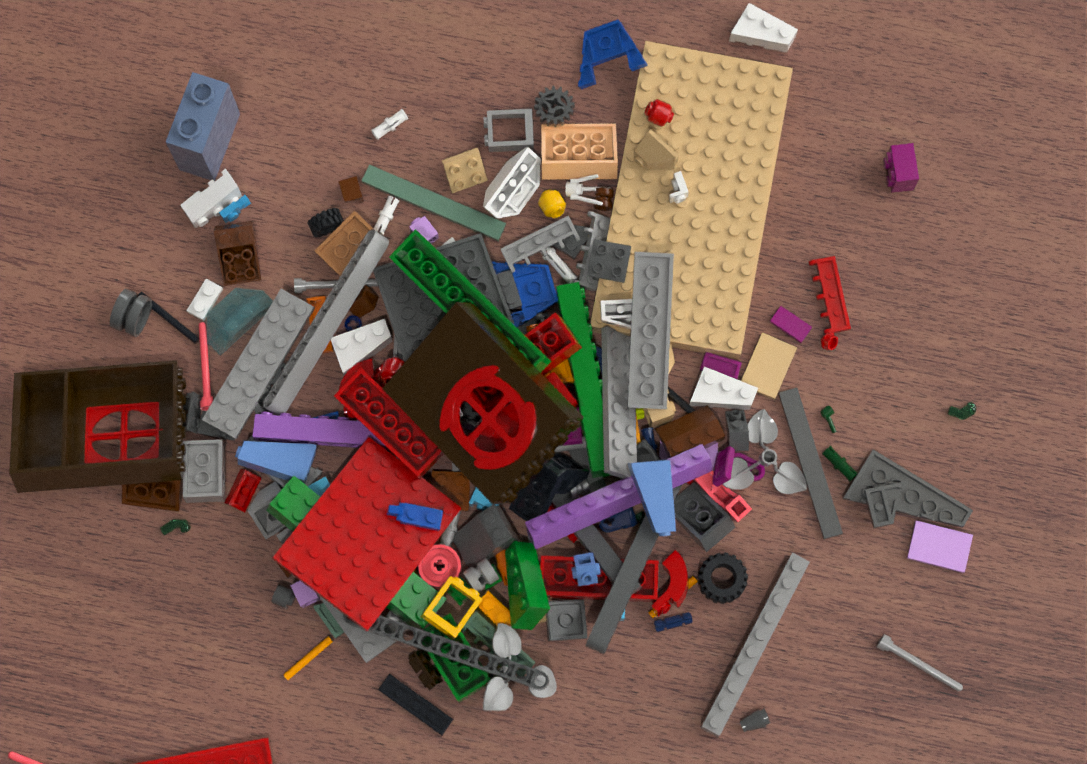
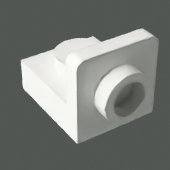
M679 171L674 173L673 180H671L674 191L678 192L669 195L670 203H680L688 197L689 191L682 172Z

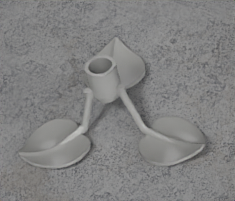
M760 410L747 424L749 441L751 443H759L764 449L759 455V461L748 467L744 459L734 458L731 480L722 485L733 490L749 487L754 481V475L750 470L761 464L765 467L773 465L774 471L777 472L773 477V484L780 493L793 494L805 491L807 484L799 467L791 462H783L778 469L776 452L763 444H770L777 438L778 428L766 410Z
M498 623L492 639L493 651L497 656L507 657L508 660H511V655H518L521 651V639L518 633L512 627ZM506 663L499 664L500 667L497 668L499 673L507 671ZM544 665L534 667V669L546 673L549 677V685L545 690H536L528 687L529 692L537 698L552 696L557 690L553 672ZM490 674L491 680L486 686L483 697V710H506L513 702V692L507 687L510 680ZM516 676V678L519 679V680H522V679H524V678L526 677V676ZM537 676L535 678V685L543 686L546 681L545 677Z

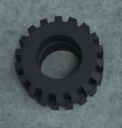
M725 552L724 554L716 553L703 562L698 573V587L700 586L701 593H704L705 598L708 600L711 599L714 603L720 602L725 604L726 602H733L743 593L747 586L746 566H743L741 559L738 560L735 555L731 556ZM716 568H726L732 572L734 583L730 588L720 589L713 584L711 575Z

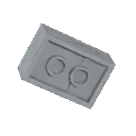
M223 440L183 441V444L186 446V455H183V461L185 460L186 472H183V498L185 502H225V444Z

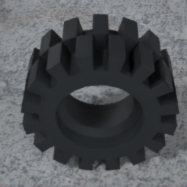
M332 208L316 214V216L308 220L307 224L313 236L317 238L333 233L344 220L339 209Z

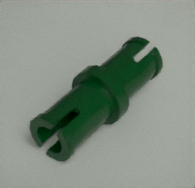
M829 446L822 453L834 465L833 468L838 470L849 482L858 474L846 462L847 459L845 457L842 458L832 446Z

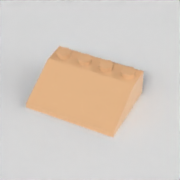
M541 124L542 180L578 179L598 174V178L595 179H617L616 124H557L556 127H554V124L549 126Z

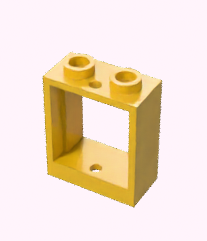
M450 576L421 615L424 620L452 640L456 638L482 601V598L479 597V592L473 588L468 589L463 585L464 582L456 576L454 578ZM450 585L473 601V604L456 628L432 611Z

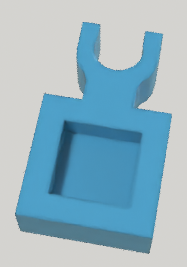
M243 195L237 202H232L220 211L219 214L223 221L227 223L237 219L239 213H241L240 210L251 204L250 200L246 195Z

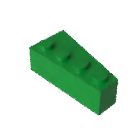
M513 541L505 551L511 627L514 629L532 630L550 610L533 544Z

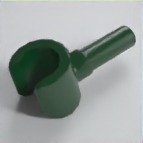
M826 406L821 410V416L828 422L832 433H835L837 431L830 417L834 414V410L831 406Z

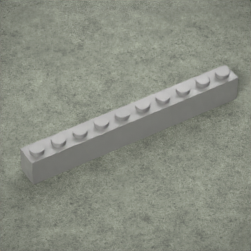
M794 553L790 555L701 729L716 737L720 736L810 563L808 560Z

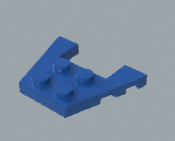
M619 20L584 32L582 65H580L581 77L578 81V87L584 89L596 84L594 66L627 55L631 71L648 66Z
M491 261L496 274L510 270L507 262L496 263ZM526 263L513 265L516 272H513L512 275L522 303V311L510 313L517 328L534 318L537 314L558 303L548 265L530 264L527 266Z

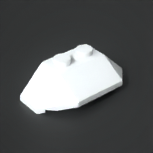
M526 147L509 159L486 189L483 207L497 219L519 215L540 185L541 158L529 147Z

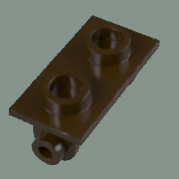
M420 649L414 651L408 657L410 660L408 662L415 673L423 671L418 677L425 688L431 690L435 685L444 682L439 670L434 668L430 662L431 659L427 652Z

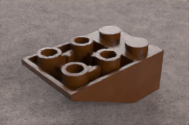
M247 221L215 226L214 236L224 286L262 280L253 222Z

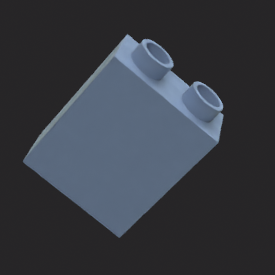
M192 72L166 139V144L180 171L208 180H214L215 182L240 116L228 83Z

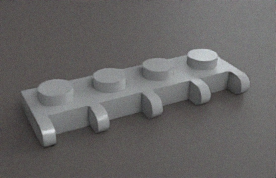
M588 211L587 216L592 219L590 228H584V232L588 234L586 246H580V250L585 253L582 264L577 263L576 268L581 270L579 280H573V283L579 282L580 287L594 292L597 291L598 281L593 280V277L587 276L594 239L607 241L611 219Z
M566 216L500 250L513 273L516 272L514 264L525 260L528 266L531 264L528 257L540 251L546 257L548 254L545 249L559 243L561 249L565 248L563 240L574 235L575 240L579 241L580 237L570 217Z

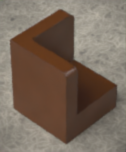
M357 176L338 181L345 203L358 199L360 203L364 202Z
M365 285L349 311L357 318H361L375 310L379 297Z

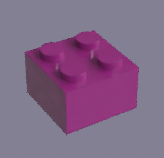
M914 144L891 145L889 151L886 152V157L883 159L884 169L888 170V176H886L887 187L891 188V193L914 190L919 181Z

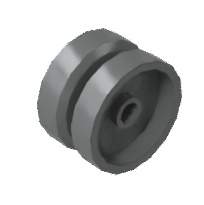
M124 289L113 306L110 316V327L118 331L125 329L128 335L138 337L148 321L152 308V299L144 295L137 297L136 292Z

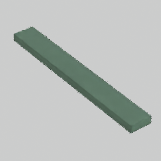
M370 164L363 176L362 183L477 233H481L498 242L506 227V223Z

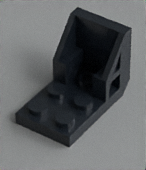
M556 452L550 460H546L542 464L543 468L538 474H533L529 479L530 483L524 489H520L517 492L518 496L511 502L509 510L526 522L547 513L555 494L568 493L587 479L590 471L566 454Z

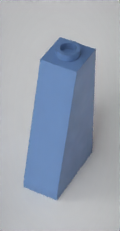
M244 441L242 447H238L235 457L238 459V465L287 481L295 476L305 484L317 452V445Z
M670 460L628 463L629 471L652 531L659 533V536L671 535L670 532L676 531Z

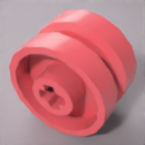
M442 544L433 545L418 565L420 577L438 591L450 576L459 578L462 572L461 561L456 551ZM442 565L444 568H442V571H438L437 566Z

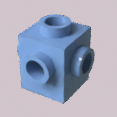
M593 552L574 555L575 567H571L573 579L577 578L578 586L598 583L597 575L601 574L599 563H595Z

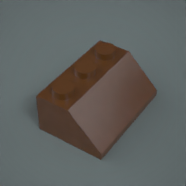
M704 406L655 429L668 458L701 444L706 449L723 441L725 438L718 419L708 406Z
M183 480L122 485V504L180 511Z

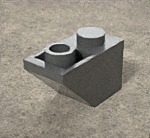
M744 410L725 411L728 446L734 448L735 451H749V430Z

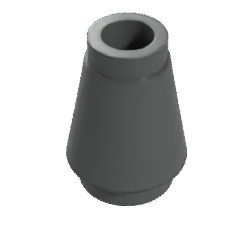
M758 709L740 721L744 732L765 728L771 723L765 709Z

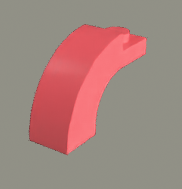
M713 470L694 479L701 489L730 515L733 521L739 522L752 510L745 500L731 489L723 485L716 487L712 484Z

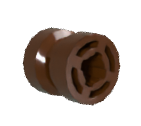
M605 187L596 188V201L602 202L603 205L594 204L593 208L600 211L612 210L613 203L611 199L614 197V190Z

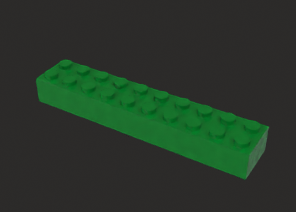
M416 229L389 256L446 314L456 302L473 303L540 373L552 362Z
M579 282L556 286L560 317H562L582 347L569 357V363L574 380L573 384L579 413L584 417L581 420V425L586 441L592 478L612 476L604 472L602 379H598L600 376L599 362L594 360L596 358L595 342L591 343V340H593L592 326L587 324L589 322L588 306H584L586 298L584 287L580 288Z
M293 476L272 500L266 511L293 532L320 499V496L297 477ZM413 572L386 608L407 625L423 630L428 622L421 615L438 591ZM442 596L432 611L436 613L447 599Z

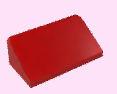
M240 469L224 504L245 513L262 478L246 469Z

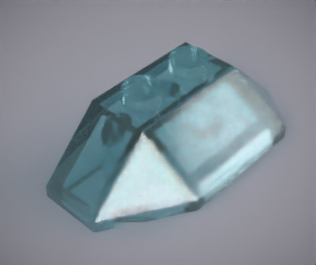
M235 288L207 313V343L221 356L266 314L273 300L263 290Z

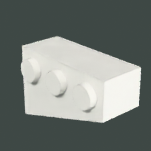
M749 3L731 32L729 41L747 43L746 45L763 46L766 49L787 53L796 38L798 29Z
M226 169L221 172L223 176L217 181H209L208 188L202 192L198 190L181 204L183 211L195 228L206 225L209 219L214 216H220V211L232 202H237L242 197L239 187Z
M632 299L600 301L601 322L631 330Z
M385 319L331 338L343 375L345 376L354 365L376 355L392 342Z
M704 367L689 405L693 407L708 406L709 408L720 407L750 410L758 388Z

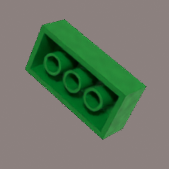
M450 613L443 617L445 621L456 628L457 623ZM432 625L423 629L426 632L450 639ZM462 631L453 639L455 642L470 646ZM425 637L422 642L423 646L430 647L433 640L431 637ZM449 643L442 645V653L447 654L451 651ZM462 650L460 658L467 660L470 657V651ZM428 652L459 703L487 686L491 680L487 672Z

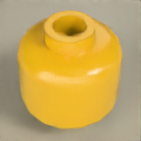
M556 190L544 191L538 201V205L544 215L549 218L560 217L566 208V202Z

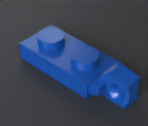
M399 503V506L389 505L387 515L396 516V521H399L401 524L436 531L440 530L443 510L408 503Z

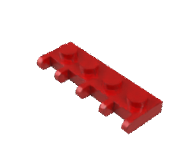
M835 256L809 261V266H817L819 276L813 277L812 280L813 282L820 281L823 293L817 295L816 298L817 300L824 299L827 311L821 313L820 316L821 318L828 317L830 329L824 330V334L849 331L851 326Z

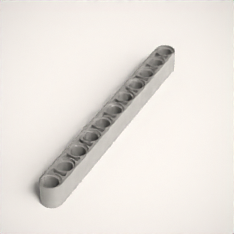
M374 229L367 232L264 399L263 407L271 413L280 416V413L287 412L387 249L389 240Z

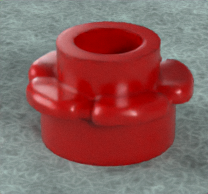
M833 332L822 336L821 346L823 349L834 350L837 347L838 337Z

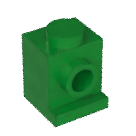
M460 576L459 579H461V580L464 582L463 585H464L465 587H467L468 589H470L471 587H470V586L467 584V582ZM449 586L450 589L447 593L459 606L469 599L453 586Z

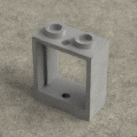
M532 109L487 111V117H483L484 128H488V135H484L485 146L489 147V152L521 151L526 147L534 150ZM525 118L526 140L493 142L492 119Z

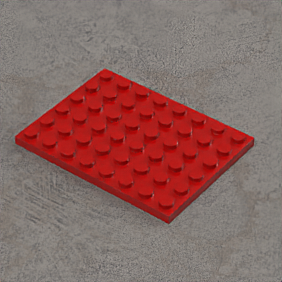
M368 437L272 559L367 632L462 508L425 479H419L403 462ZM399 503H408L443 510L440 530L436 531L401 524L399 521H396V516L387 515L389 505L399 506Z

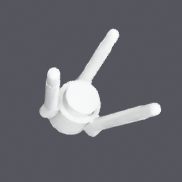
M598 174L570 179V182H566V196L570 197V200L603 205L600 201L579 196L582 195L583 191H595L596 188H599L583 187L582 183H579L598 178Z

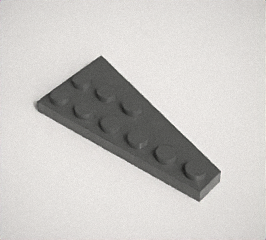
M875 450L871 451L843 497L845 500L867 505L864 490L902 482L896 512L961 528L964 527L973 512L969 507Z

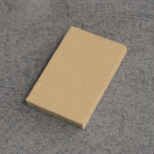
M762 333L741 381L757 387V393L775 400L797 347Z

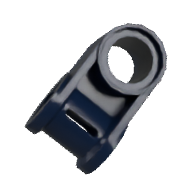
M633 507L601 520L599 527L603 532L611 533L637 525L638 522ZM606 519L610 522L613 521L611 526L604 524Z

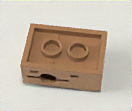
M354 211L315 250V253L340 277L367 232L373 228Z

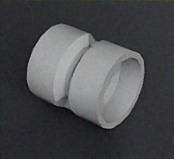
M486 557L476 563V568L470 567L462 572L470 586L477 592L485 589V584L491 585L499 579Z

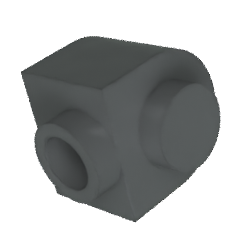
M279 584L271 602L284 609H288V606L293 605L296 596L293 590Z

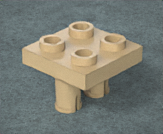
M478 148L467 150L442 160L452 193L488 181Z

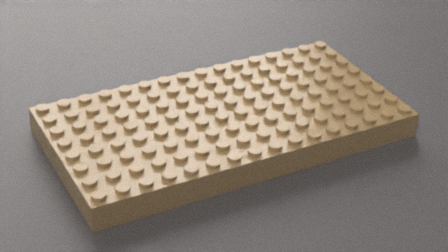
M645 41L643 57L648 66L641 68L639 72L607 235V242L632 247L625 283L599 278L590 322L592 331L601 334V328L608 326L617 332L631 337V330L601 322L600 301L632 299L634 252L673 253L670 344L674 348L701 353L709 352L739 360L793 68ZM655 99L669 103L674 113L672 121L666 123L663 127L648 122L644 115L650 101L653 102ZM650 130L657 134L679 155L675 169L647 170L644 166L640 167L634 161V150ZM681 171L689 191L688 197L683 202L670 203L669 195L678 192L674 191L671 180H673L674 173Z

